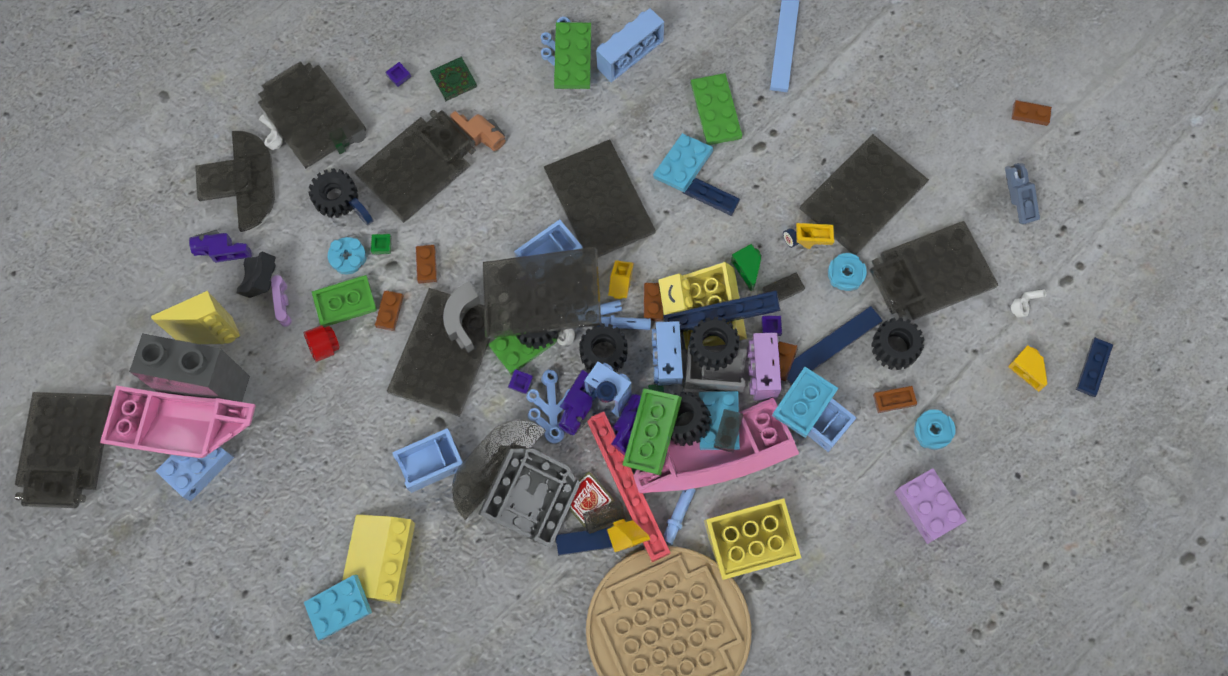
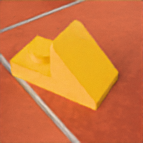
M796 223L797 242L807 249H811L814 244L833 245V225Z

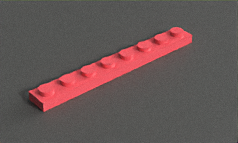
M605 412L592 416L587 421V424L630 517L650 537V540L643 542V545L651 562L670 555L671 552L643 493L638 491L632 469L623 466L625 455L611 444L616 435Z

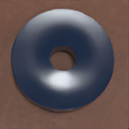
M357 198L349 202L367 226L374 222L369 212Z

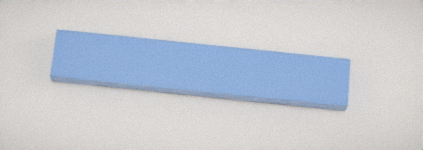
M781 0L770 90L788 92L799 0Z

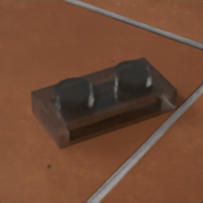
M797 272L763 287L762 290L764 293L777 291L780 302L804 291L805 286Z
M724 409L714 448L734 452L743 413Z
M620 500L583 513L586 531L589 534L613 526V522L622 519L626 521L623 504Z

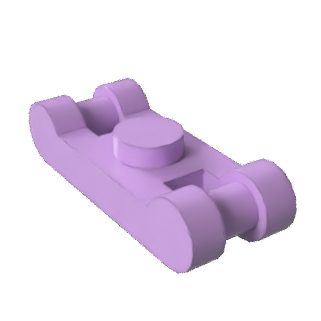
M275 275L271 278L275 317L282 326L287 327L292 322L286 310V306L289 305L288 297L284 294L287 284L281 276Z

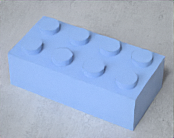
M651 8L641 12L634 21L627 23L624 29L614 33L610 40L598 46L596 50L597 69L610 82H613L664 41V21Z

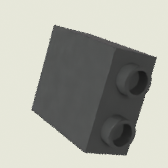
M144 333L141 335L129 370L130 373L156 392L201 398H219L237 402L243 401L250 378L221 348Z

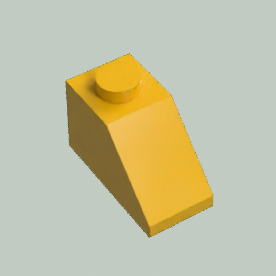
M615 260L610 276L608 296H613L616 299L627 298L634 263Z
M1027 345L1008 367L1039 392L1047 385L1044 357L1040 355L1037 349Z
M625 519L613 522L614 526L607 529L614 552H619L650 540L649 535L633 520L625 522Z

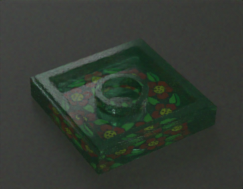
M462 56L430 70V74L445 102L477 87V83Z

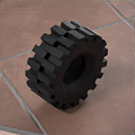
M331 168V172H328L326 169L323 170L324 174L322 175L319 172L317 174L318 178L311 180L313 185H309L310 191H308L310 200L316 210L320 211L323 216L327 214L329 218H332L333 215L339 218L341 213L344 216L347 215V210L350 212L353 210L349 202L354 198L358 199V190L353 179L350 178L347 172L344 174L343 170L340 169L338 172L335 168ZM333 189L341 191L340 196L336 199H329L327 197V194Z

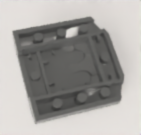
M508 449L478 514L551 548L580 482L576 480L567 465L535 449Z

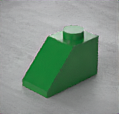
M752 244L735 252L731 257V263L750 291L754 290L762 258L760 251L754 248Z

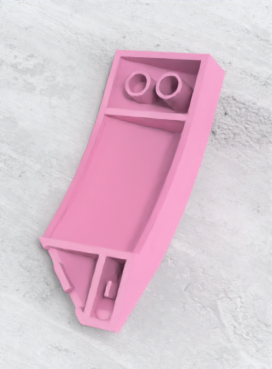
M116 386L100 443L156 453L204 458L251 425L256 405L219 398L191 397Z
M774 397L739 412V450H700V442L696 443L695 441L692 446H689L687 443L685 446H680L679 443L676 445L670 440L661 476L641 470H636L633 475L639 493L679 491L722 483L760 471L798 455L799 452L788 427L772 416L778 407Z

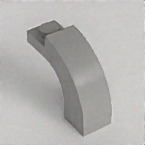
M469 281L458 287L451 294L443 314L444 326L451 342L456 340L460 348L463 349L465 347L467 352L472 351L474 346L462 328V320L468 310L481 303L478 294Z

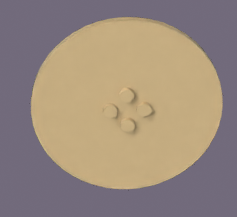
M668 546L671 552L670 555L651 562L645 549L623 559L601 580L591 599L586 620L588 651L599 676H740L746 664L751 645L750 614L745 598L733 578L722 580L718 565L714 560L687 548Z

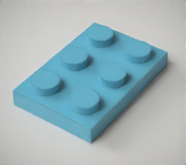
M682 133L654 172V179L685 193L712 154L713 147Z
M804 367L772 416L806 438L837 392L838 387Z
M738 391L699 392V397L709 410L712 424H709L711 427L710 431L705 432L707 436L700 438V450H739Z
M352 575L304 602L318 640H323L372 613L358 575Z

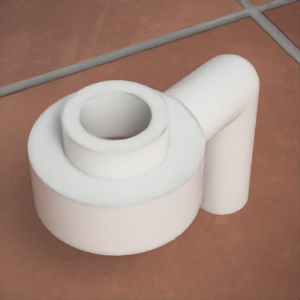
M264 114L261 115L259 120L271 129V133L265 139V146L271 150L280 148L283 143V136L279 134V126Z
M1046 290L1025 292L1021 298L1013 301L1011 305L1012 313L1018 318L1028 316L1029 299L1046 297Z
M546 319L539 321L540 327L545 325ZM561 324V332H558L557 342L560 345H571L574 341L575 333L570 326H562Z

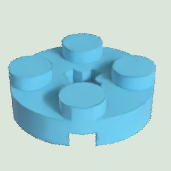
M351 237L341 238L331 243L328 250V261L333 269L337 270L340 274H353L358 271L361 265H364L366 251L358 239ZM346 252H349V254L352 255L348 256V259L345 260V258L342 256Z
M851 253L838 255V257L831 261L828 267L830 284L844 291L858 289L864 282L867 274L865 264L859 260L858 256ZM848 268L852 274L846 276L842 271Z
M928 410L916 420L914 433L922 447L938 450L946 447L954 438L955 424L942 411ZM932 425H935V428H939L940 431L937 434L930 431Z

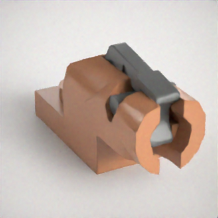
M456 111L450 114L452 124L476 147L482 142L493 151H497L505 144V135L493 119L487 120L477 114L468 121L463 114L459 115Z

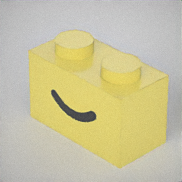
M675 274L659 279L664 315L692 309L693 301L689 296L688 289H690V283L687 278L681 274Z

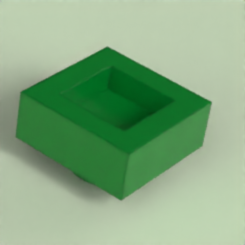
M372 234L371 253L391 254V235Z

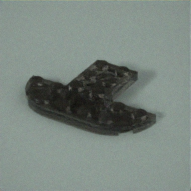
M232 131L234 160L195 165L197 199L199 201L236 196L238 228L240 232H244L261 224V220L268 213L270 214L273 208L275 190L272 157L267 146L256 135L245 131Z
M513 420L502 423L494 428L463 461L453 478L452 499L456 510L464 520L486 498L508 449L531 448L545 433L546 430L543 427L526 420Z

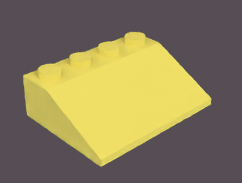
M726 262L683 275L690 283V289L688 290L689 296L693 301L692 309L740 299L735 269ZM744 319L731 321L733 329L736 328L738 331L737 336L740 337V341L747 339ZM693 330L683 332L685 348L687 350ZM709 336L703 340V345L718 346L725 345V342L717 336Z
M208 291L151 316L152 320L175 340L196 344L231 343L237 337H240L233 317Z
M784 498L704 520L722 580L801 558Z
M356 515L342 581L352 575H358L367 599L400 604L415 523L411 519Z

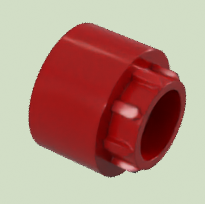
M323 325L303 332L315 362L334 356V352L340 348L337 337L330 326L323 327Z

